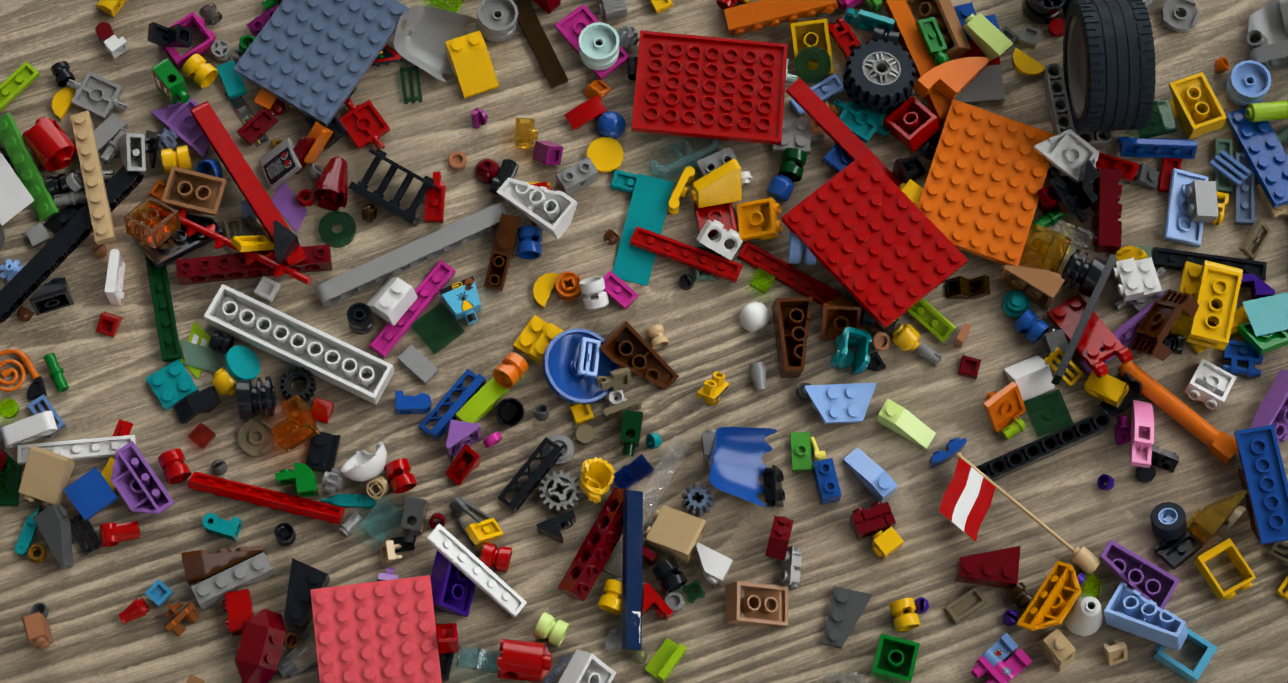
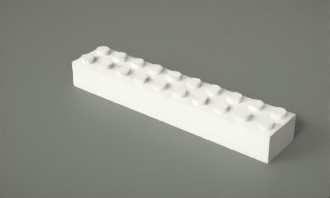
M224 284L221 285L204 315L208 325L300 369L303 367L306 371L309 370L312 375L375 405L379 402L394 374L392 364Z

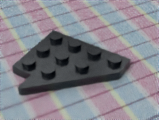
M136 207L135 212L141 220L127 227V232L156 269L213 241V239L198 232L190 237L187 236L186 226L169 218L166 219L163 215L149 208ZM186 214L187 219L203 227L215 224V232L223 236V231L213 218ZM135 226L140 229L139 232H140L141 236H137V235L135 234V232H134V227H135ZM142 230H144L145 239H143Z

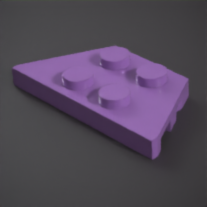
M192 98L184 104L181 102L171 103L166 108L151 111L156 119L168 129H172L178 138L203 159L206 157L210 143L191 114L190 109L199 105Z

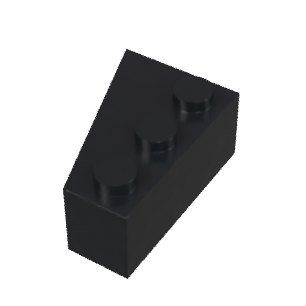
M293 558L284 621L286 625L305 632L313 616L310 589L326 588L330 578L327 573Z

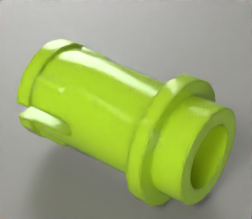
M1015 418L1014 422L1000 430V432L1008 441L1020 431L1024 432L1026 425L1021 418Z

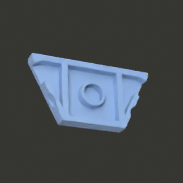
M876 383L805 385L803 391L810 397L812 406L818 411L819 417L824 424L861 423L864 420Z

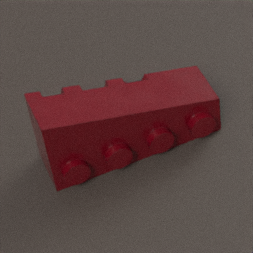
M1100 168L1098 172L1100 176L1092 183V190L1099 199L1091 204V210L1094 211L1091 226L1095 228V234L1092 235V246H1095V252L1116 253L1121 248L1122 222L1118 221V219L1121 218L1122 204H1119L1118 201H1120L1122 185H1119V179L1123 176V169Z

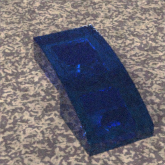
M641 454L629 465H625L614 474L613 480L618 488L628 490L655 469L644 455Z

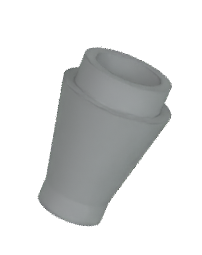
M764 362L749 364L748 372L755 391L767 389V367L764 366Z

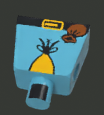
M473 276L439 290L442 301L456 320L465 318L468 325H473L479 321L476 313L481 311V304Z

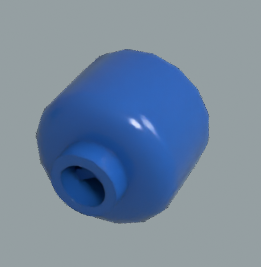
M779 174L778 177H772L766 192L770 195V198L773 197L780 204L781 201L789 200L794 185L791 183V179Z

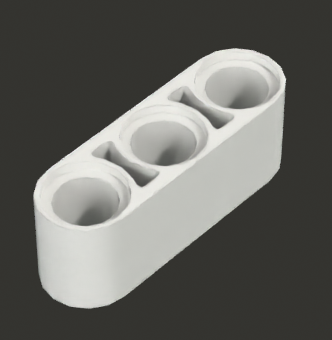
M44 411L0 428V433L5 449H10L52 434L58 429L53 412Z

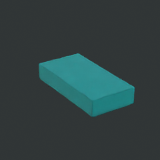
M234 60L216 66L230 100L247 94L241 76L233 70L236 65Z

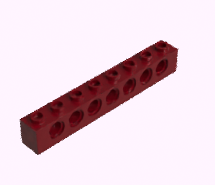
M330 245L302 247L307 259L290 267L291 269H296L299 273L333 270ZM275 250L256 251V252H258V253H260V254H262V255H266V254H268V253H270V252H274V253H275ZM242 253L176 260L177 278L180 285L274 276L273 268L257 260L250 265L245 264V255ZM283 261V262L281 263V264H283V265H285V266L288 267V265L286 264L285 261Z

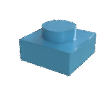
M160 579L145 592V595L159 608L174 594Z

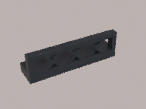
M545 437L497 498L514 512H517L565 452L563 448ZM548 443L553 449L547 456H543L542 449ZM541 460L538 468L531 472L530 464L532 461ZM528 475L529 479L523 487H518V479L521 476ZM509 491H516V495L511 502L504 499Z

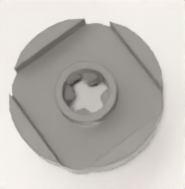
M1168 0L1161 13L1163 25L1175 32H1189L1199 19V10L1197 11L1195 2L1193 0ZM1182 11L1185 17H1178L1176 13Z

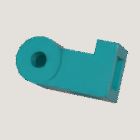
M208 513L202 519V524L207 532L233 541H237L243 525L240 518L232 517V520L228 521L219 518L214 513Z

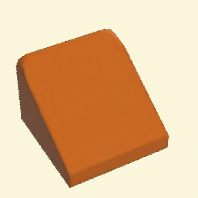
M596 78L587 85L583 95L588 99L598 95L602 101L612 88L599 78Z

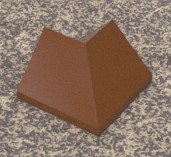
M843 296L823 303L821 339L835 340L846 327L860 330L862 306Z

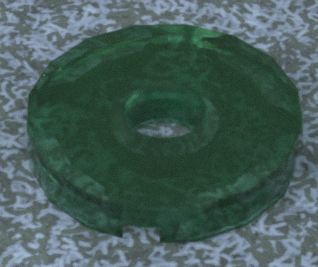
M806 47L795 58L794 67L796 74L807 83L821 82L831 71L830 56L820 47ZM812 59H815L818 63L815 70L808 68V62Z
M332 211L321 218L318 232L325 244H329L333 248H341L353 241L356 235V224L353 217L348 213ZM336 225L343 227L339 233L333 232L332 229Z

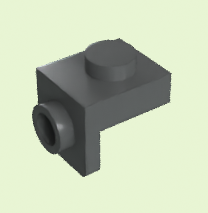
M1141 163L1133 182L1128 181L1127 183L1130 185L1139 183L1150 190H1154L1157 187L1160 172Z

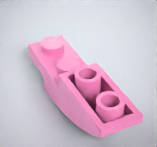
M1132 400L1130 465L1150 468L1152 446L1154 444V413L1152 403Z

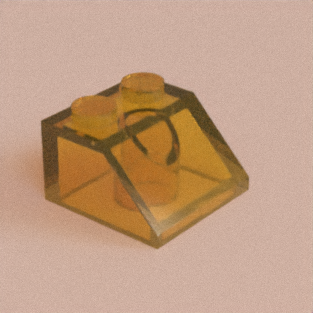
M1032 223L1021 260L1041 269L1057 273L1072 239L1059 232Z

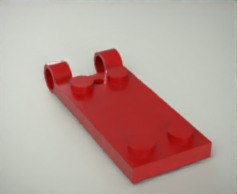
M1079 294L1047 312V317L1057 329H1063L1068 342H1070L1087 305ZM1093 311L1075 350L1094 371L1095 375L1098 378H1102L1109 374L1108 367L1103 362L1104 360L1116 355L1122 364H1126L1133 360V355L1126 346L1124 347Z

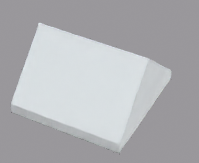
M1039 355L1003 369L1009 383L1013 381L1018 385L1023 402L1055 389L1054 384L1051 383L1053 378L1050 366Z

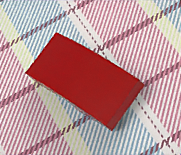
M597 95L573 108L564 116L573 130L576 131L589 121H594L608 110Z

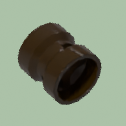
M1020 582L1007 593L1010 599L1016 601V606L1019 609L1025 607L1034 598V595L1026 590L1023 582Z

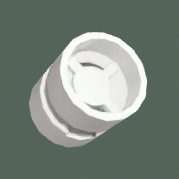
M602 276L586 278L579 282L581 293L585 294L583 297L585 309H596L609 304L607 293L603 291L606 287Z

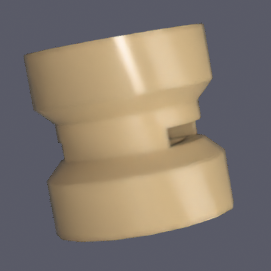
M655 325L645 331L647 338L650 339V346L654 350L664 348L669 344L668 338L664 335L663 325Z
M385 476L373 478L366 486L367 494L374 499L381 498L390 490V481Z

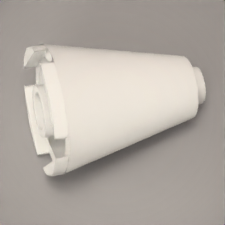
M1078 597L1064 619L1065 626L1073 634L1084 637L1094 634L1100 628L1103 621L1101 604L1094 597Z

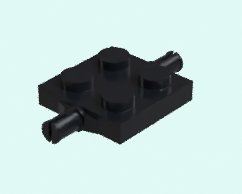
M1055 167L1048 169L1052 179L1048 180L1045 185L1063 214H1074L1080 223L1086 222L1088 219L1082 210L1088 209L1091 205L1087 206L1077 192L1078 184L1068 176H1059Z

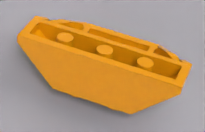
M1061 561L1056 562L1016 625L1018 627L1035 631L1060 625L1082 592L1075 569L1071 564Z

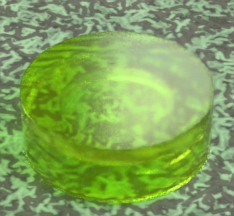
M4 399L0 403V414L4 418L12 419L18 415L20 408L14 399Z

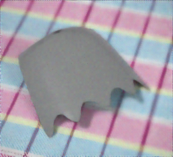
M414 5L399 18L393 41L394 48L409 62L435 78L446 82L442 74H454L445 53V41L469 34L466 27L469 24L476 23L477 19L438 8ZM406 19V26L401 30V23ZM410 30V31H411V35H410V36H407V33H408V31Z

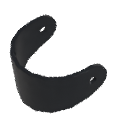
M1127 371L1124 372L1121 381L1127 383L1126 386H1129V391L1120 406L1116 408L1104 401L1098 405L1108 415L1114 416L1124 412L1132 405V400L1137 399L1142 390V383Z

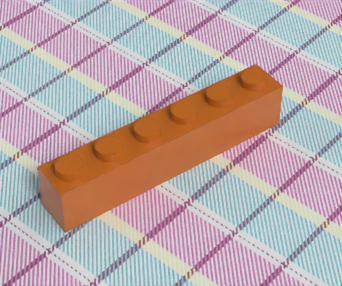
M759 0L724 9L730 34L740 36L747 31H760L766 26L776 27L782 22L798 21V18L802 17L812 18L822 12L831 13L834 9H838L837 0Z

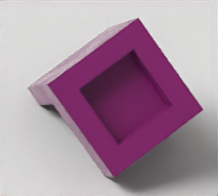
M535 141L533 159L545 165H560L563 146L552 141Z

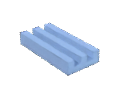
M586 337L581 338L576 375L590 376L593 379L597 377L600 340ZM586 342H588V345H587V353H586V362H585V370H583L584 358H585V349H586ZM592 344H595L592 372H590Z

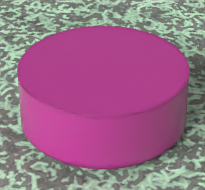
M499 431L484 439L483 444L486 448H490L499 443L503 437Z

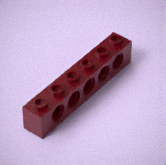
M613 489L559 584L558 589L568 597L585 601L623 534V491L625 489Z

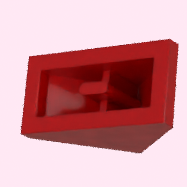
M456 623L436 624L439 654L458 653L459 644Z

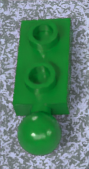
M935 17L918 20L916 26L929 56L936 55L935 64L937 66L948 62L949 56L943 53L948 48Z

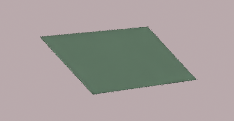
M180 340L186 365L211 372H217L222 367H225V360L221 351Z

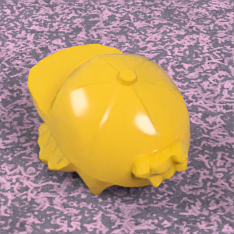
M594 457V459L585 460L582 463L579 477L581 490L588 496L589 501H593L595 504L601 502V496L609 491L615 477L613 475L615 470L611 463L608 464V461L602 460V458Z

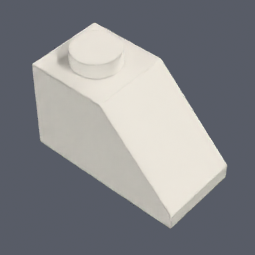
M698 542L695 551L704 577L714 585H717V583L722 585L732 566L733 560Z

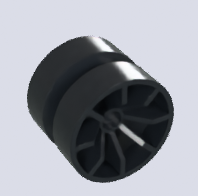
M1023 0L1022 8L1024 14L1031 21L1038 24H1048L1051 20L1058 17L1066 0Z

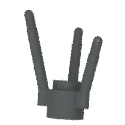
M458 496L449 505V508L452 510L450 514L455 518L466 538L473 546L475 544L469 538L465 530L466 527L459 518V515L462 517L467 513L477 523H481V520L469 509L486 519H489V515L470 504L466 499L463 500Z
M306 633L299 640L298 645L295 648H291L279 660L277 669L284 678L288 675L292 678L298 673L318 666L317 661L294 670L296 665L293 661L307 650L306 647L290 658L309 637V633Z

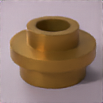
M34 544L28 549L27 557L32 563H42L47 558V550L41 544ZM37 551L41 552L39 557H34Z

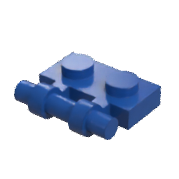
M1229 340L1228 345L1223 351V360H1230V365L1222 364L1221 369L1232 375L1242 374L1249 378L1253 376L1260 377L1261 370L1254 369V364H1262L1263 354L1260 355L1248 342ZM1237 362L1247 363V367L1237 366Z

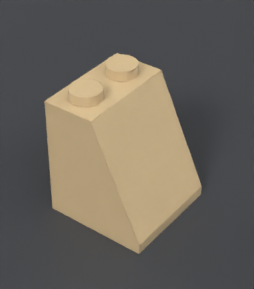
M31 445L18 492L23 495V499L34 502L35 499L42 501L41 505L46 507L51 504L60 505L64 495L63 489L67 487L75 462L68 457Z
M663 505L661 510L657 509L653 520H655L653 526H648L644 537H646L645 544L687 565L696 549L697 543L705 532L706 521Z

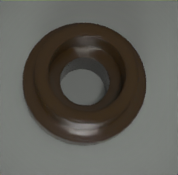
M368 204V206H364L362 209V219L367 221V223H372L377 218V209L373 204Z

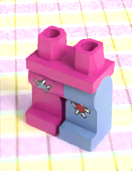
M1005 633L976 661V665L970 673L976 679L985 674L989 679L986 683H1009L1032 663V660L1019 648L1004 662L1018 647L1015 641Z

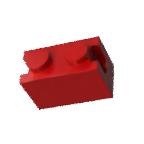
M249 589L225 593V600H222L224 612L227 611L228 619H225L227 631L230 630L233 636L241 635L244 622L254 616Z

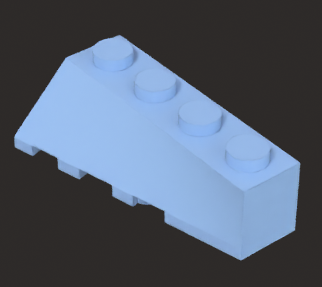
M1122 581L1104 610L1107 625L1178 651L1188 636L1185 621L1168 610L1161 609L1157 606V603L1147 600L1141 596L1140 592L1130 589Z

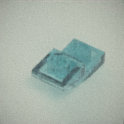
M459 646L456 666L498 673L497 660L500 653Z

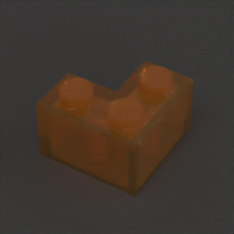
M297 394L281 403L287 419L270 428L276 444L285 452L291 451L320 433L308 404Z

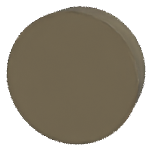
M581 425L577 428L576 440L580 444L589 445L594 441L595 431L590 425Z

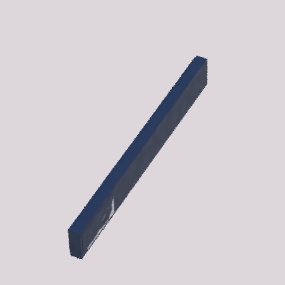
M633 490L623 491L622 649L641 650L643 492Z

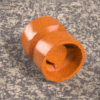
M510 352L502 360V363L494 369L492 373L493 378L500 386L510 389L528 370V364L522 356Z

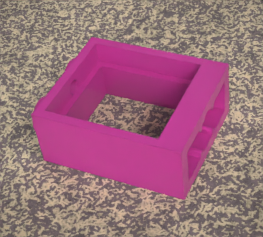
M194 12L170 27L179 24L190 29L195 26L206 41L183 56H180L174 47H162L178 70L183 68L185 62L192 55L200 54L203 56L209 52L216 39L211 30L207 31L204 27L206 24L201 16L197 17Z

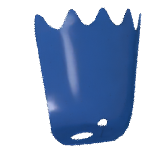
M752 427L718 428L709 454L708 475L710 483L721 491L766 507L757 498V494L764 493L765 490L759 483V477L763 474L764 469L768 468L763 463L762 456L773 449L765 442V438L776 433L777 430Z

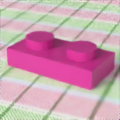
M611 270L603 277L606 287L603 291L624 310L638 298V294Z

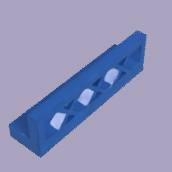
M1118 137L1119 154L1121 157L1194 159L1198 147L1197 141L1193 139Z
M467 369L422 421L419 428L437 442L449 428L450 421L457 419L455 414L486 384L485 378L481 374L477 376ZM468 376L474 379L468 387H464L463 381ZM454 392H462L460 397L455 402H452L451 395ZM450 406L443 416H439L441 407ZM438 420L431 431L425 427L429 421Z

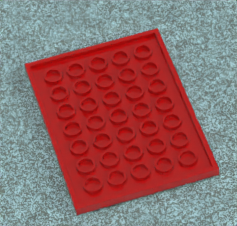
M640 30L631 131L781 145L788 44Z
M866 153L859 156L781 217V221L884 330L968 262V259Z

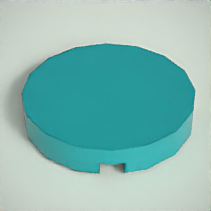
M236 345L230 348L224 355L225 369L235 380L250 378L252 381L258 376L260 362L256 354L249 348Z

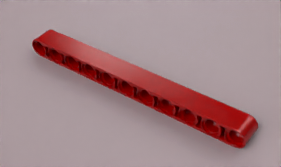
M205 101L190 109L201 131L274 243L273 221L280 222L289 230L290 228L209 102ZM299 245L284 261L290 268L307 259Z

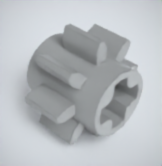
M630 25L623 26V28L620 27L617 32L619 44L625 48L636 46L639 42V37H637L638 30Z
M332 468L331 472H325L322 486H325L326 492L335 494L336 490H342L345 477L341 476L340 470Z

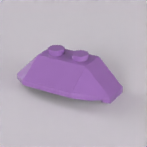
M133 441L116 451L111 481L132 512L159 515L175 504Z

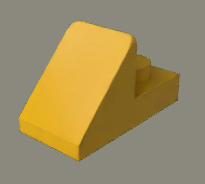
M494 518L481 521V523L470 524L465 528L477 549L483 548L485 542L491 543L504 534Z

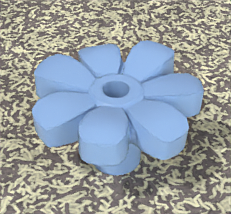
M246 200L241 201V211L244 213L242 215L243 219L248 220L249 223L255 222L257 217Z
M11 259L5 260L6 265L2 264L0 266V271H2L0 276L2 279H7L10 282L23 268L17 259L13 263Z

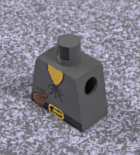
M406 496L401 529L405 530L404 542L415 543L417 533H423L429 505L425 499ZM412 519H416L415 525H410Z

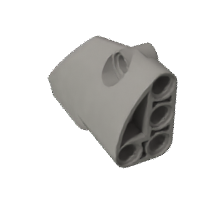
M1271 0L1249 16L1246 40L1250 59L1261 63L1268 70L1288 69V0ZM1260 39L1257 43H1252V40Z

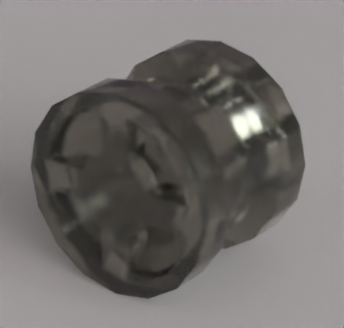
M214 3L203 6L199 11L200 16L205 18L207 26H213L222 19V14L217 11V6Z

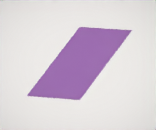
M283 182L278 186L272 202L292 228L298 232L307 209L299 205L295 194Z

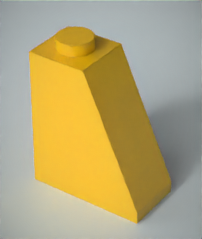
M736 159L728 161L693 182V190L690 191L691 200L695 201L698 208L742 200L741 167Z

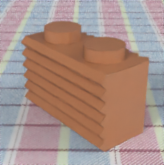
M37 612L22 617L27 640L33 647L41 650L48 648L54 642L51 629L49 628L50 625L48 624L49 621L42 613Z

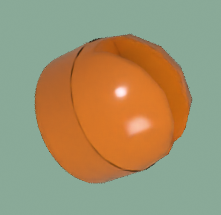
M1222 56L1215 61L1214 68L1221 73L1229 70L1230 64L1226 57Z

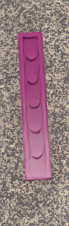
M440 260L415 290L418 297L394 326L388 322L370 343L369 347L385 358L439 294V290L443 289L454 276L456 270Z

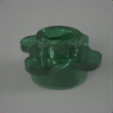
M698 580L683 586L682 591L686 593L689 603H694L696 599L705 597V591L702 590L701 583Z

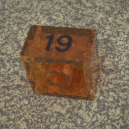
M151 196L147 197L124 216L126 234L154 249L181 228L179 211Z

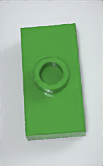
M791 432L792 472L812 471L810 432Z

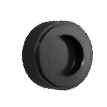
M1153 465L1150 468L1137 467L1135 471L1136 478L1142 483L1151 482L1156 475Z

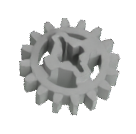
M554 470L553 476L546 474L547 481L541 480V485L544 487H539V492L542 493L539 495L540 500L545 499L543 505L547 506L549 504L550 511L556 508L557 513H559L560 509L563 508L567 512L568 506L573 509V502H579L577 496L581 495V491L577 489L580 486L579 483H575L577 481L576 476L570 478L571 472L564 475L563 470H560V474H557ZM553 482L552 488L547 490L548 486ZM560 488L561 491H563V494H559V492H557V489ZM572 494L571 498L567 501V496Z

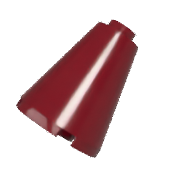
M334 157L329 160L311 190L310 198L312 202L314 200L318 202L317 206L320 208L336 211L339 207L343 206L345 208L347 205L348 164L341 157Z

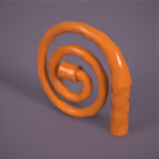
M11 348L0 351V357L7 354L18 356L24 363L33 381L40 377L26 353L19 349ZM7 359L0 362V369L6 364H15L20 368L21 379L16 386L11 388L0 385V391L13 392L23 385L26 372L20 362L14 359ZM6 368L1 371L4 378L10 376L11 373L14 374V378L11 381H5L0 376V383L3 385L16 383L19 377L16 369Z

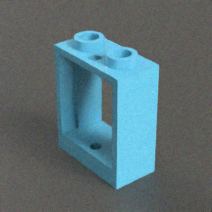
M1187 628V638L1205 649L1193 670H1190L1164 653L1167 646L1158 643L1153 649L1156 652L1153 658L1189 682L1195 683L1218 647Z

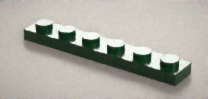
M145 255L162 361L168 362L182 359L167 267L165 265L156 269Z

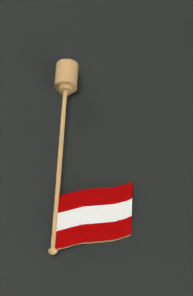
M961 452L956 454L958 461L954 475L942 497L939 513L975 543L979 527L990 508L996 488L1071 550L1070 556L1073 557L1071 562L1088 576L1100 565L1102 561L1084 546L1079 548L1077 546L1074 549L964 458Z

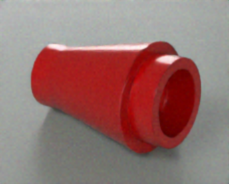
M136 598L118 615L121 621L126 624L146 616L150 609L143 598Z

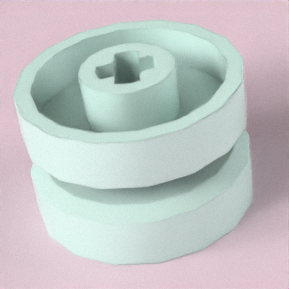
M602 22L586 26L579 36V57L582 63L594 70H605L612 67L619 56L618 33L612 26Z

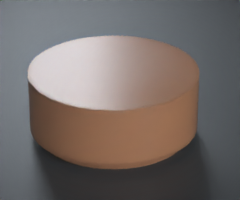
M460 151L451 153L448 157L449 167L454 171L463 170L467 165L466 155Z
M876 332L872 335L871 345L875 350L884 351L889 348L891 338L886 332Z

